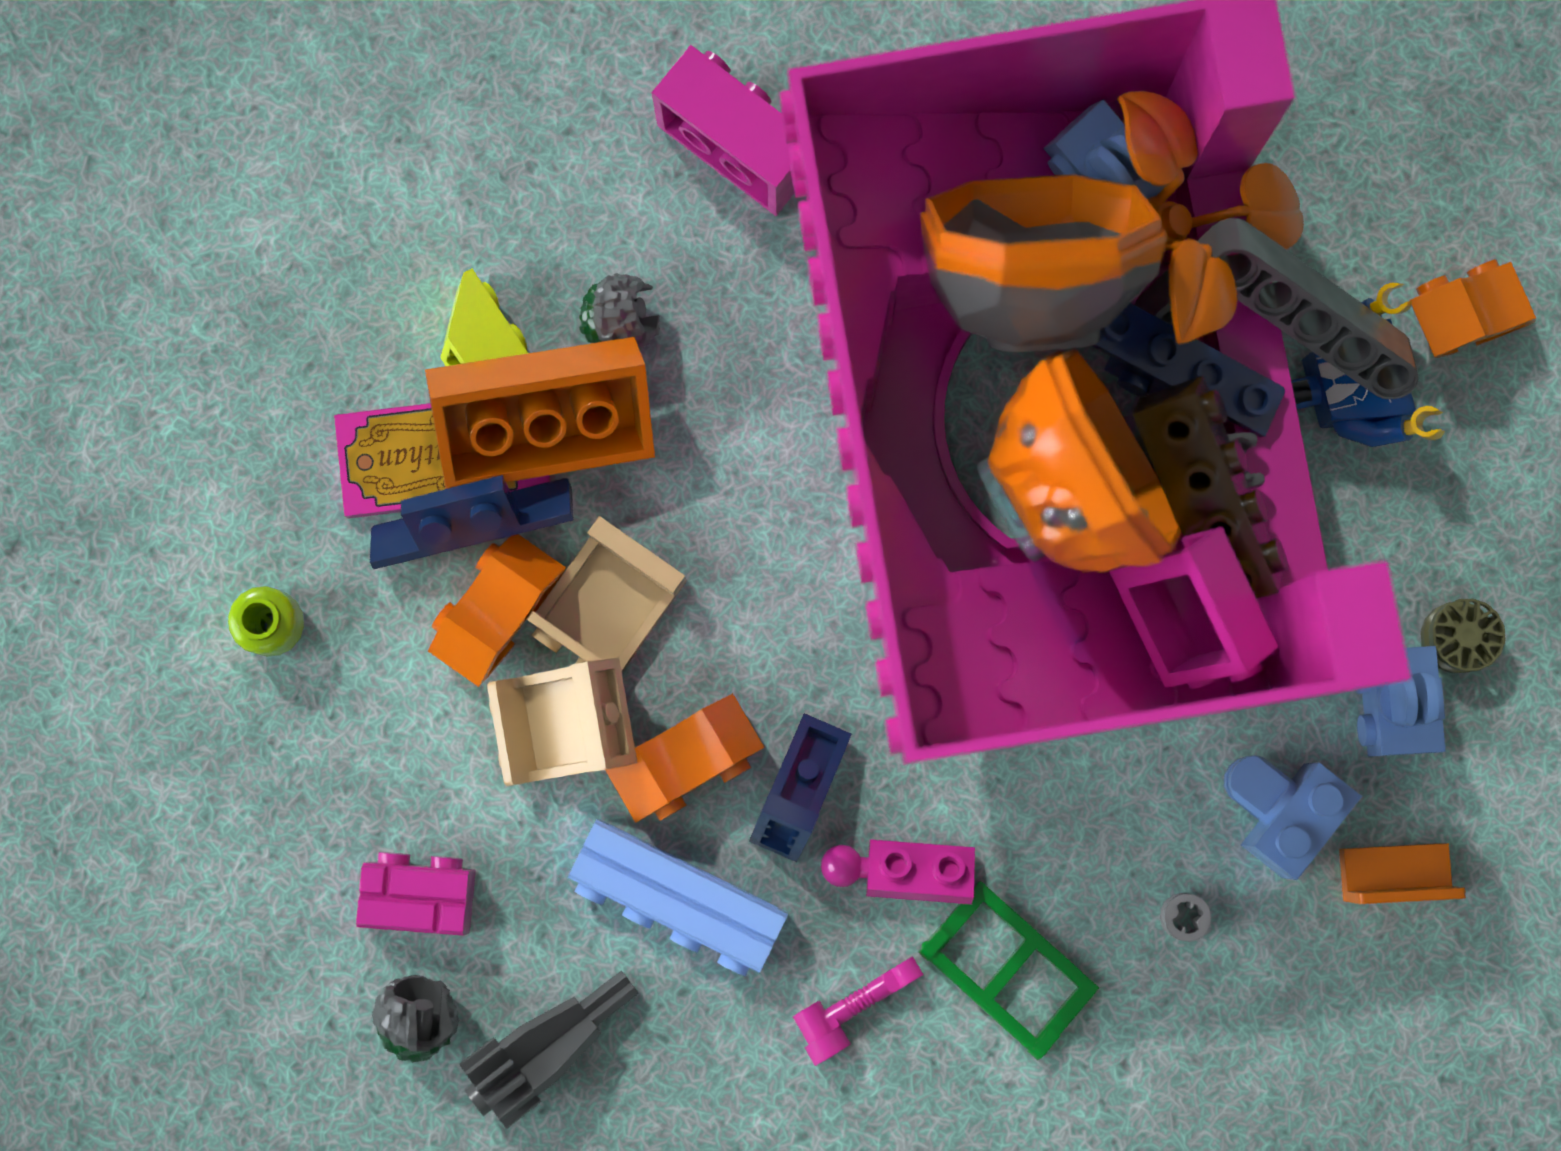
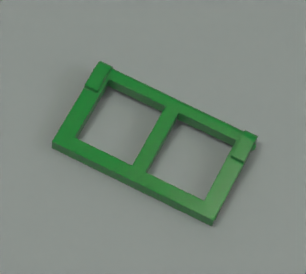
M981 881L974 886L972 904H958L929 939L922 943L918 951L923 958L937 967L1021 1043L1036 1060L1041 1059L1047 1054L1048 1050L1061 1036V1033L1099 989L1091 979ZM982 903L987 905L1024 939L983 989L941 952ZM1035 950L1077 986L1036 1036L1031 1034L994 1000Z

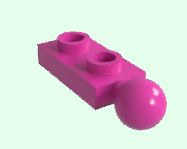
M870 839L868 857H861L850 846L836 845L828 849L821 860V872L826 881L834 886L847 887L854 884L859 878H867L866 897L972 904L974 899L975 847Z

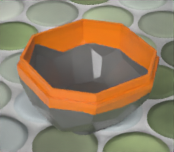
M1075 174L968 181L927 198L926 211L920 213L923 246L930 282L940 301L961 330L986 337L988 344L992 348L1006 352L1071 349L1097 344L1100 341V329L1108 326L1157 276L1166 243V232L1161 227L1160 216L1137 186Z

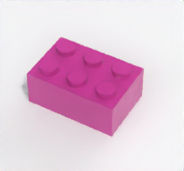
M690 44L651 92L657 126L765 209L777 216L795 194L788 146L797 145V142L786 144L781 112L770 105L772 100L764 90L752 82H747L746 85L742 84L729 74L731 72L730 67L718 55L711 51H706L703 54Z

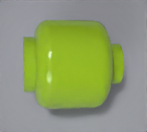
M262 586L253 587L238 596L231 606L228 615V625L234 641L245 651L266 657L279 656L291 650L300 640L304 629V617L298 602L289 594L275 588Z

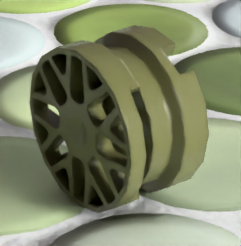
M1474 598L1458 599L1434 608L1425 618L1420 632L1421 646H1436L1438 669L1449 673L1479 671L1492 665L1501 655L1506 641L1505 626L1499 614L1487 603ZM1480 605L1486 608L1488 611L1484 613L1480 609Z

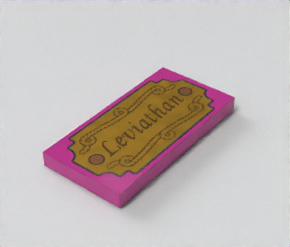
M431 403L334 415L344 516L346 518L401 512V500L446 489ZM550 475L506 483L509 490L514 491L551 482Z

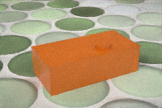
M635 337L425 369L446 489L503 475L506 482L655 458L646 367Z

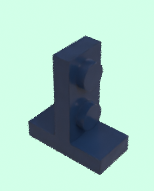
M803 714L749 842L794 862L798 861L819 817L820 809L849 743L851 733L808 714Z

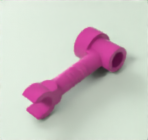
M913 956L869 982L862 989L859 988L858 991L849 994V997L846 996L845 999H841L824 1009L819 1000L792 1016L808 1043L804 1049L814 1066L851 1045L841 1027L843 1023L852 1019L853 1016H857L858 1013H862V1010L865 1011L867 1007L870 1008L871 1005H875L876 1002H880L924 975Z

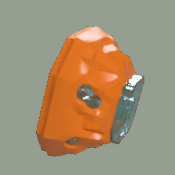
M1074 348L1065 354L1060 350L1045 358L1021 381L1018 390L1011 396L1009 403L1005 406L1000 416L999 428L997 429L990 455L978 463L981 479L1022 551L1032 562L1047 556L1057 563L1083 572H1107L1118 567L1147 566L1162 562L1166 553L1173 550L1181 530L1159 477L1109 390L1078 350Z

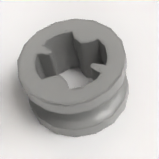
M1186 893L1172 895L1161 907L1160 921L1162 927L1168 935L1175 939L1187 942L1199 940L1207 933L1211 926L1212 916L1210 908L1203 899L1196 895ZM1183 902H1186V908L1192 909L1195 906L1199 914L1192 919L1194 929L1185 932V926L1180 925L1176 928L1172 920L1179 915L1177 906Z

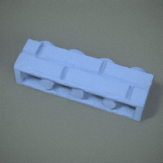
M597 819L593 824L568 876L569 879L578 882L575 889L577 894L600 905H603L608 897L626 906L622 913V916L648 929H651L653 922L656 921L673 930L669 939L698 953L701 945L721 953L717 963L743 976H746L749 968L760 973L788 915L787 911L601 819Z

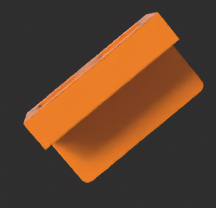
M1449 843L1339 849L1344 902L1375 904L1466 899L1465 887L1452 886Z

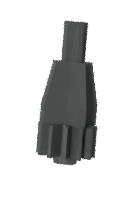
M620 971L580 1003L575 997H572L519 1026L499 1043L493 1037L459 1064L473 1083L464 1091L482 1116H485L492 1110L506 1129L542 1102L538 1096L558 1081L601 1035L597 1026L639 994L623 971Z

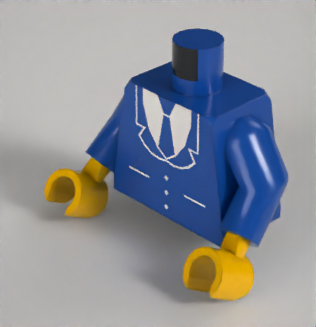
M1393 282L1385 284L1380 288L1375 301L1372 298H1368L1361 302L1381 317L1384 313L1403 314L1412 305V301H1407L1395 309L1389 305L1388 295L1390 292L1404 285ZM1391 318L1386 319V321L1392 324ZM1310 352L1302 359L1306 377L1291 380L1297 410L1314 406L1319 427L1334 428L1339 437L1369 447H1377L1409 441L1412 439L1413 434H1417L1427 440H1437L1445 433L1442 429H1434L1425 432L1423 429L1425 418L1430 415L1443 413L1439 409L1432 406H1423L1416 410L1412 393L1397 399H1383L1376 396L1314 352Z

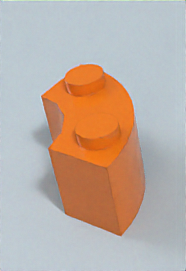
M1494 259L1469 270L1467 278H1458L1449 282L1446 275L1416 288L1419 296L1409 301H1412V308L1435 358L1459 352V347L1471 342H1475L1478 346L1535 323L1536 316L1512 262L1499 266L1497 259Z
M519 534L510 536L501 546L492 543L485 550L476 565V569L481 572L456 605L451 602L446 604L432 624V628L437 633L428 652L478 687L490 676L514 647L515 643L511 641L527 620L529 614L539 609L566 569L561 563Z
M732 693L635 747L636 764L606 769L605 771L635 823L653 813L656 814L659 821H662L687 806L683 796L720 775L723 782L726 783L752 768L747 758L765 747Z

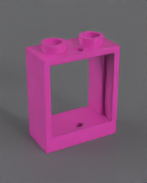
M1222 527L1178 538L1173 550L1167 552L1160 563L1147 566H1124L1109 571L1165 688L1188 684L1191 689L1206 686L1218 678L1227 676L1233 682L1244 680L1258 673L1262 669L1260 662L1278 648L1277 642ZM1189 574L1224 650L1198 654L1163 580Z

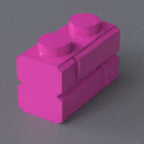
M378 852V862H363L356 927L459 936L470 933L476 870L462 869L463 858L431 856L430 866L410 864L411 854Z

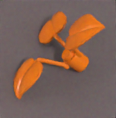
M1128 92L1120 95L1118 99L1124 113L1125 138L1131 161L1143 180L1155 186H1165L1158 195L1148 198L1147 201L1160 216L1161 227L1166 232L1164 251H1173L1169 265L1170 302L1177 344H1182L1224 327L1232 319L1237 305V289L1228 264L1220 258L1212 257L1210 245L1200 244L1191 239L1184 241L1191 229L1229 218L1246 216V222L1283 248L1288 249L1302 235L1304 227L1303 213L1299 209L1300 200L1292 182L1279 167L1270 163L1256 164L1248 168L1244 173L1240 183V193L1244 203L1242 206L1191 217L1189 210L1184 205L1172 201L1165 202L1184 182V174L1181 168L1190 166L1197 158L1194 128L1186 113L1170 99L1151 92Z

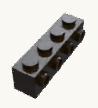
M1202 375L1140 397L1132 416L1183 536L1222 527L1255 598L1259 599L1279 593L1283 571L1288 570L1287 557L1278 538L1271 540L1264 525V522L1268 521V513L1261 493L1257 489L1250 491L1243 474L1248 471V465L1242 446L1238 440L1230 442L1223 422L1227 421V413L1219 392L1216 389L1209 391Z

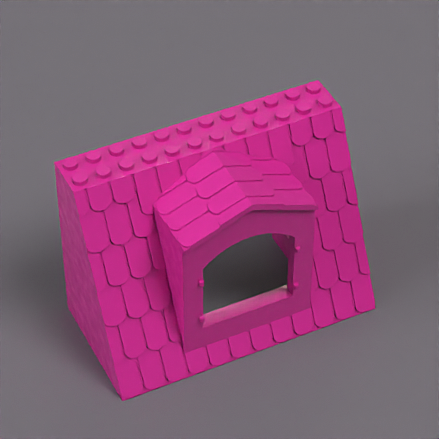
M1187 0L788 69L789 89L779 91L782 122L786 144L797 142V145L788 146L795 197L806 196L807 201L798 202L804 251H816V257L807 259L814 306L825 305L826 313L817 314L823 361L834 360L836 370L827 371V385L832 415H844L845 427L836 428L842 472L852 470L854 474L855 484L846 485L851 527L862 526L865 542L856 543V557L861 584L872 582L875 600L866 601L865 609L871 641L882 639L885 658L877 659L875 663L880 697L891 696L895 717L886 718L885 720L890 755L901 753L903 765L1330 696L1411 680L1388 561L1328 570L1282 331L1239 300H1237L1236 310L1230 322L1224 327L1196 339L1285 388V394L1266 436H1257V445L1250 448L1245 454L1248 472L1251 474L1262 473L1264 475L1265 482L1263 486L1250 491L1257 489L1261 493L1268 513V521L1264 522V525L1271 540L1276 538L1280 540L1288 562V570L1283 571L1279 593L1256 599L1277 642L1278 648L1260 662L1262 669L1249 678L1233 682L1229 676L1221 677L1206 686L1191 689L1188 684L1165 688L1109 571L1083 572L1066 567L1047 557L1042 550L1034 545L1030 536L1011 539L995 527L980 512L961 484L951 461L946 441L944 416L948 382L961 350L973 333L963 331L958 327L931 285L920 221V213L926 211V199L968 181L1054 176L1055 174L1048 166V161L1051 157L1043 149L1090 105L1101 100L1108 104L1118 100V97L1124 93L1145 90V92L1162 95L1176 103L1188 116L1195 132L1197 158L1190 166L1181 168L1184 174V182L1165 202L1172 201L1184 205L1189 210L1191 217L1244 205L1240 193L1241 179L1247 169L1253 165L1296 98L1276 0ZM1246 216L1234 217L1246 221ZM1218 222L1192 228L1184 241L1189 239L1199 240ZM1173 251L1163 252L1157 276L1131 302L1133 305L1138 297L1169 268ZM1231 253V254H1228V255L1232 256V255H1236V254H1239V253ZM1229 420L1223 422L1227 434L1251 433ZM1189 574L1163 580L1198 654L1224 650Z

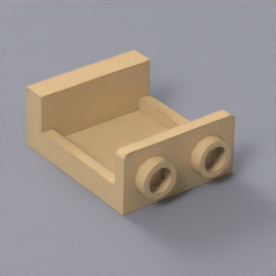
M599 516L587 532L590 536L539 609L536 612L532 611L527 620L537 627L532 633V637L555 653L559 651L562 645L579 656L575 664L619 657L621 672H623L683 588L687 579L684 574Z
M619 657L572 664L570 667L488 683L489 708L493 717L499 751L498 760L506 786L585 772H595L637 763Z

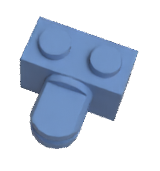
M1104 100L1086 108L1043 148L1051 157L1048 161V166L1055 175L1075 174L1134 185L1138 187L1146 199L1158 195L1165 187L1152 185L1143 180L1137 173L1128 152L1125 125Z
M1436 646L1405 648L1411 680L1355 690L1357 694H1362L1364 715H1359L1357 733L1360 744L1367 746L1368 757L1446 752L1443 719H1445L1442 678H1439Z
M1245 756L1230 764L1224 775L1223 786L1227 794L1259 820L1241 846L1284 879L1298 880L1362 797L1320 762L1304 763L1295 776L1290 779L1265 758Z

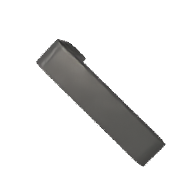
M1236 218L1221 220L1197 240L1200 244L1210 245L1212 257L1220 258L1228 264L1235 280L1237 300L1376 396L1383 399H1397L1411 393L1417 386L1418 372L1410 339L1405 333L1248 222ZM1231 253H1239V254L1232 255V256L1228 255V254H1231ZM1168 268L1138 297L1134 305L1174 326L1170 302Z

